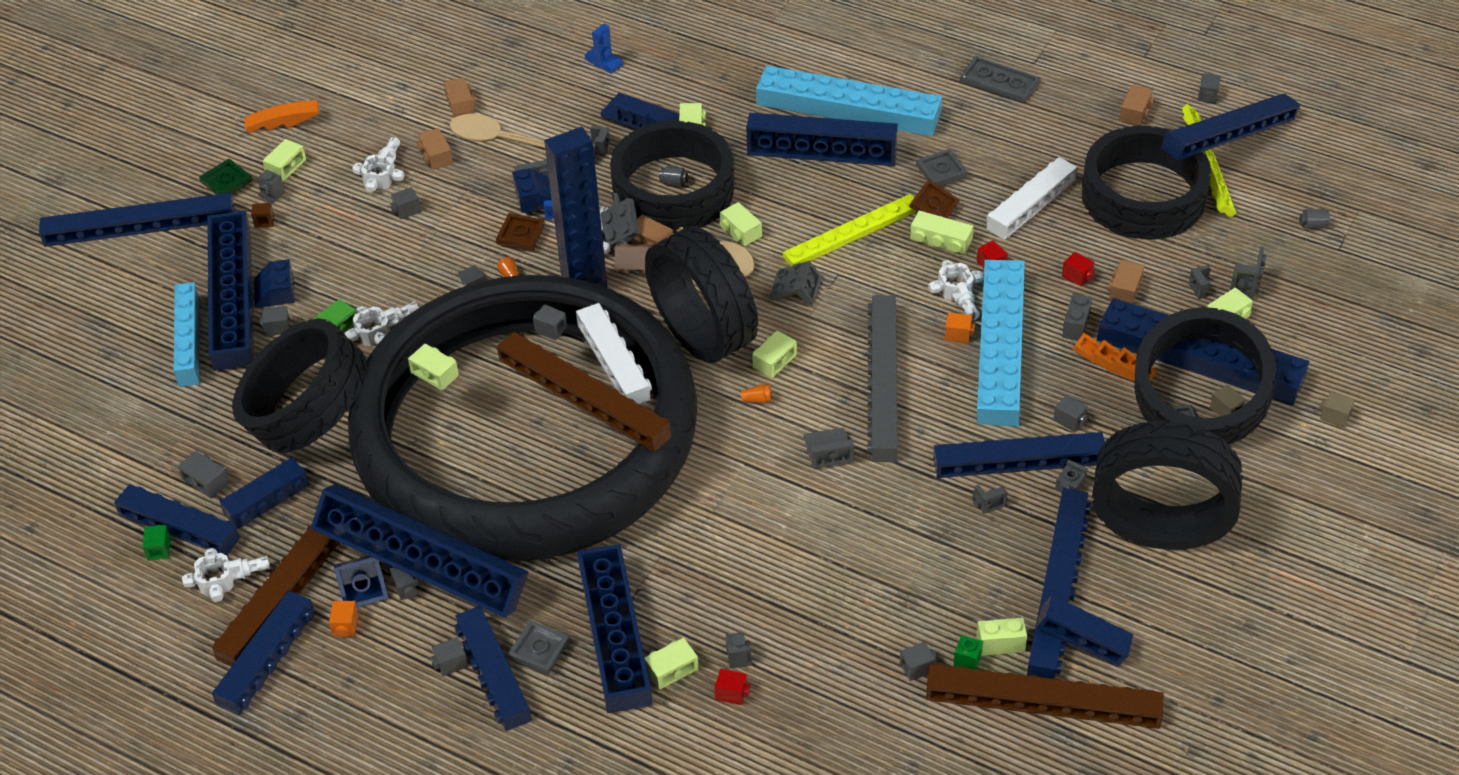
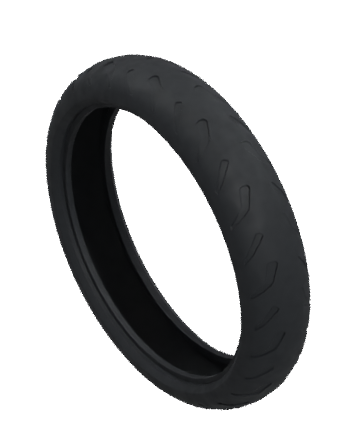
M551 275L501 277L470 284L437 297L410 313L383 337L367 359V372L364 383H362V388L356 400L349 408L348 440L356 471L365 489L376 503L508 562L540 560L583 550L616 535L640 519L661 499L679 475L689 455L696 427L697 396L689 364L677 341L663 327L660 321L630 298L622 294L619 295L616 291L601 285L568 277ZM597 303L600 304L603 310H607L611 324L614 323L616 325L618 335L624 338L627 350L632 351L636 365L639 364L641 366L643 377L649 379L656 399L654 413L666 418L670 422L672 436L655 452L638 443L617 466L587 485L557 496L522 502L477 500L446 491L428 482L413 471L399 456L391 443V434L397 411L405 395L419 379V377L411 373L408 358L424 344L432 348L435 347L441 353L448 356L469 344L486 338L513 332L535 331L534 314L544 305L566 314L567 328L563 333L585 338L578 327L576 311Z

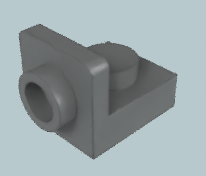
M591 126V139L595 147H597L598 155L605 156L610 144L609 127Z
M1209 265L1191 269L1188 284L1198 299L1206 298L1209 289L1208 279L1211 270Z
M976 485L974 486L972 500L974 505L979 507L982 513L985 514L1007 506L1008 492L1003 486L984 493L981 487Z

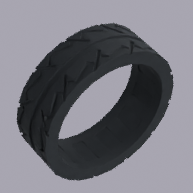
M670 120L642 126L629 133L628 136L626 135L617 144L612 153L610 170L613 193L620 194V202L627 198L634 200L637 219L644 215L673 229V233H676V229L679 227L685 228L693 225L700 228L706 226L720 217V212L727 209L733 199L734 162L732 151L728 148L730 146L721 135L701 124ZM670 157L697 160L708 165L717 173L716 177L706 186L690 193L673 196L648 193L637 188L628 180L632 173L641 166L658 159Z
M1137 125L1108 132L1095 141L1088 150L1082 181L1083 204L1097 223L1121 236L1156 240L1181 234L1194 226L1204 212L1211 176H1209L1211 174V166L1206 154L1201 152L1181 160L1175 159L1161 149L1165 134L1172 131L1166 128ZM1138 162L1151 163L1176 172L1190 185L1191 190L1176 199L1164 202L1137 201L1113 191L1103 182L1100 176L1118 165Z
M691 225L649 247L645 255V275L651 295L673 335L692 355L704 362L716 363L734 351L748 345L756 338L758 332V313L750 287L732 255L711 233ZM692 279L694 280V282L700 289L701 293L703 294L709 306V309L706 307L705 303L699 296Z
M1191 308L1165 317L1152 327L1143 338L1136 356L1134 389L1137 404L1140 405L1138 407L1147 422L1174 421L1188 423L1203 428L1204 431L1212 432L1229 445L1245 438L1263 421L1272 402L1276 363L1273 351H1270L1271 346L1264 334L1255 325L1250 324V321L1240 315L1223 309L1218 310V308ZM1191 339H1212L1232 345L1241 351L1254 366L1260 386L1248 403L1231 414L1216 418L1192 417L1174 410L1156 394L1149 378L1151 368L1159 356L1178 343Z
M311 319L292 326L266 345L244 372L233 397L232 412L234 419L266 448L272 450V452L288 453L292 450L296 451L308 446L333 428L356 400L367 372V361L363 351L347 338L336 325L330 321L327 322V319ZM325 359L322 368L309 387L289 405L274 413L277 403L290 384L310 366Z
M1148 421L1134 424L1131 427L1128 426L1109 437L1098 452L1092 492L1094 512L1101 522L1104 521V525L1113 533L1145 547L1163 550H1186L1208 545L1228 534L1238 521L1243 480L1241 460L1235 450L1232 451L1230 449L1232 447L1221 437L1188 423ZM1169 466L1182 468L1206 478L1220 492L1210 499L1197 504L1166 506L1147 502L1129 494L1115 479L1137 468Z

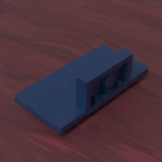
M618 93L600 113L601 117L634 129L662 121H678L680 115L622 93Z

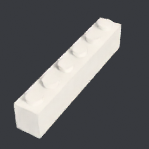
M1060 157L1050 162L1044 170L1039 171L1033 179L1027 181L1022 188L1015 191L1011 197L1003 201L994 211L989 212L986 218V229L1004 240L1076 181L1077 167Z
M597 303L576 311L578 327L614 388L620 394L633 399L638 404L649 401L650 391L652 390L651 383L648 378L645 379L643 377L641 366L639 364L636 365L634 355L631 350H627L624 338L619 337L616 325L614 323L611 324L607 310H603L600 304Z

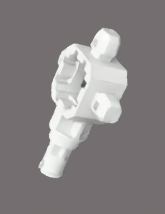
M391 137L386 147L381 149L378 155L368 156L364 164L355 163L353 165V172L362 175L367 192H374L376 189L384 190L391 186L393 180L402 181L404 179V171L395 169L394 166L396 160L395 151L400 146L398 138L395 137L393 140V137Z
M949 260L943 261L942 267L939 270L938 280L928 284L930 293L941 292L945 299L949 301L955 300L956 305L964 309L967 315H972L974 320L980 316L979 311L974 305L975 297L972 292L973 284L983 280L982 272H970L967 265L963 263L953 264ZM955 278L962 281L957 283V285H954V283L950 284V281H954Z
M415 301L402 308L391 307L384 312L379 307L367 309L364 306H360L356 309L357 314L353 318L354 329L351 328L346 331L345 335L352 342L360 338L365 346H373L378 344L392 327L396 326L419 307ZM371 323H375V324L381 325V326H378V325H377V326L373 327V328H372L373 330H369V328L365 330V328H363V327H366V328H367V327L371 326V325H372Z
M210 548L205 551V557L198 558L194 563L195 573L185 574L182 576L184 587H194L198 584L201 594L210 596L214 602L223 599L225 592H229L234 587V580L246 579V576H250L254 571L269 570L270 563L268 556L251 561L248 558L230 561L226 555L217 553L215 548ZM220 568L224 571V574L220 575L221 578H209L210 581L204 579V575L208 574L207 571H211V573L217 572Z

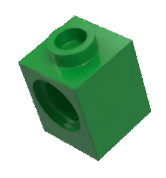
M155 525L144 527L142 548L147 561L169 559L171 537L167 526Z
M961 634L954 652L953 667H966L977 670L982 657L983 641Z

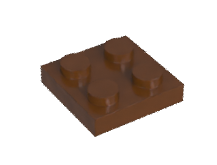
M928 179L908 207L917 213L918 211H923L948 218L960 200Z
M508 213L496 237V244L533 251L545 227V220Z

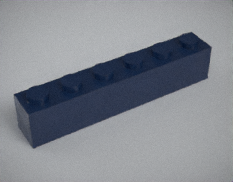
M129 484L114 502L119 516L147 527L166 525L170 536L205 550L215 548L217 553L227 556L240 539L234 523L218 519L212 514H205L194 507H187L176 500H169L161 494L151 493L140 486L136 487Z
M288 590L213 690L212 695L216 706L240 715L244 708L249 706L252 697L263 687L264 681L269 674L274 672L282 656L288 653L293 641L301 635L302 629L307 622L312 620L315 612L311 599Z
M477 606L455 615L457 624L454 625L456 635L464 640L461 643L465 654L471 655V659H469L474 672L478 671L479 676L477 678L482 689L486 688L488 692L485 695L489 706L494 705L496 709L493 712L497 723H502L505 731L532 721L530 708L482 608Z

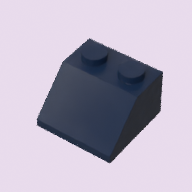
M532 168L512 172L514 189L521 213L544 209V201L552 200L549 177Z
M290 259L269 262L254 278L255 308L295 303L294 274Z
M367 555L333 565L343 601H355L356 606L359 607L388 599L379 560Z

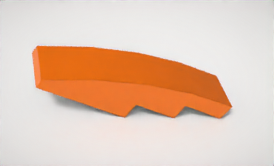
M317 100L298 101L260 110L245 116V130L251 133L265 126L269 131L282 124L290 128L318 115L319 102Z
M1083 333L1072 348L1073 351L1098 366L1126 379L1135 381L1136 355L1125 347L1120 351L1105 340L1100 344ZM1154 367L1151 368L1149 374L1150 381L1158 371Z

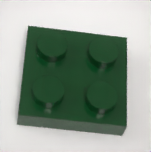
M227 159L199 176L200 182L216 195L232 194L252 182L251 175L231 159Z

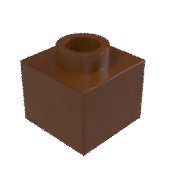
M252 204L251 217L254 228L274 227L275 215L272 204Z

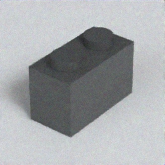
M1072 294L1064 320L1062 338L1078 341L1082 334L1085 333L1093 297Z
M198 451L193 452L177 466L182 480L210 499L229 484L226 468L221 464L217 465L208 455H202Z

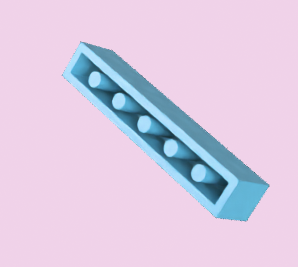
M195 282L176 284L174 301V374L179 387L198 385L200 298Z

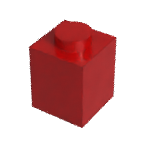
M994 240L980 246L977 250V263L983 268L985 260H1007L1008 253Z
M1074 252L1063 262L1062 277L1082 287L1094 276V261Z
M720 668L714 686L715 700L742 705L744 697L749 696L751 689L747 674Z

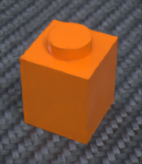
M948 312L945 341L969 343L970 335L974 336L975 331L972 315Z
M333 601L329 619L333 636H355L359 615L355 601Z

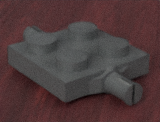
M619 193L611 195L613 205L600 213L605 242L610 244L611 249L615 248L616 244H628L632 238L640 234L634 200L627 198L620 202Z

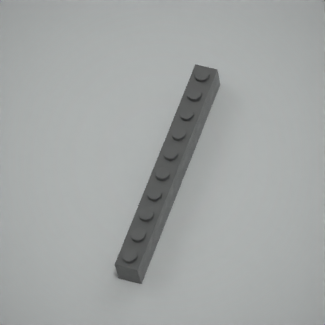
M872 295V303H868V315H872V318H868V330H872V332H868V345H872V347H868V360H872V362H868V375H872V378H868V390H872V393H868V406H872V409H868L867 421H872V425H868L867 437H872V441H868L867 453H872V462H897L896 295Z

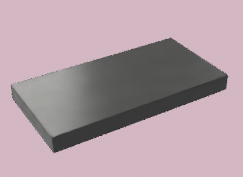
M975 56L960 75V81L1026 103L1040 84L1041 77Z

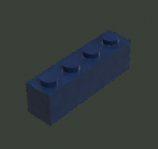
M291 457L220 500L223 514L239 529L309 486L306 471Z
M1053 595L1042 605L1036 626L1116 666H1119L1129 656L1133 634L1125 631L1123 628L1117 627Z

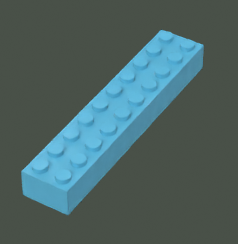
M766 65L756 87V105L832 119L898 124L899 131L932 137L941 115L942 96Z
M985 260L977 424L1019 427L1025 261Z

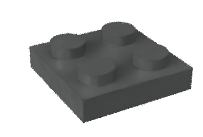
M950 149L916 160V166L925 178L938 186L967 177V170Z
M530 620L509 651L508 658L549 675L569 644L570 636Z

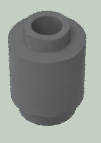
M666 166L661 168L659 180L664 185L684 186V183L688 181V172H685V168Z
M1304 209L1303 213L1299 216L1300 225H1303L1304 229L1324 228L1330 224V213L1324 209Z

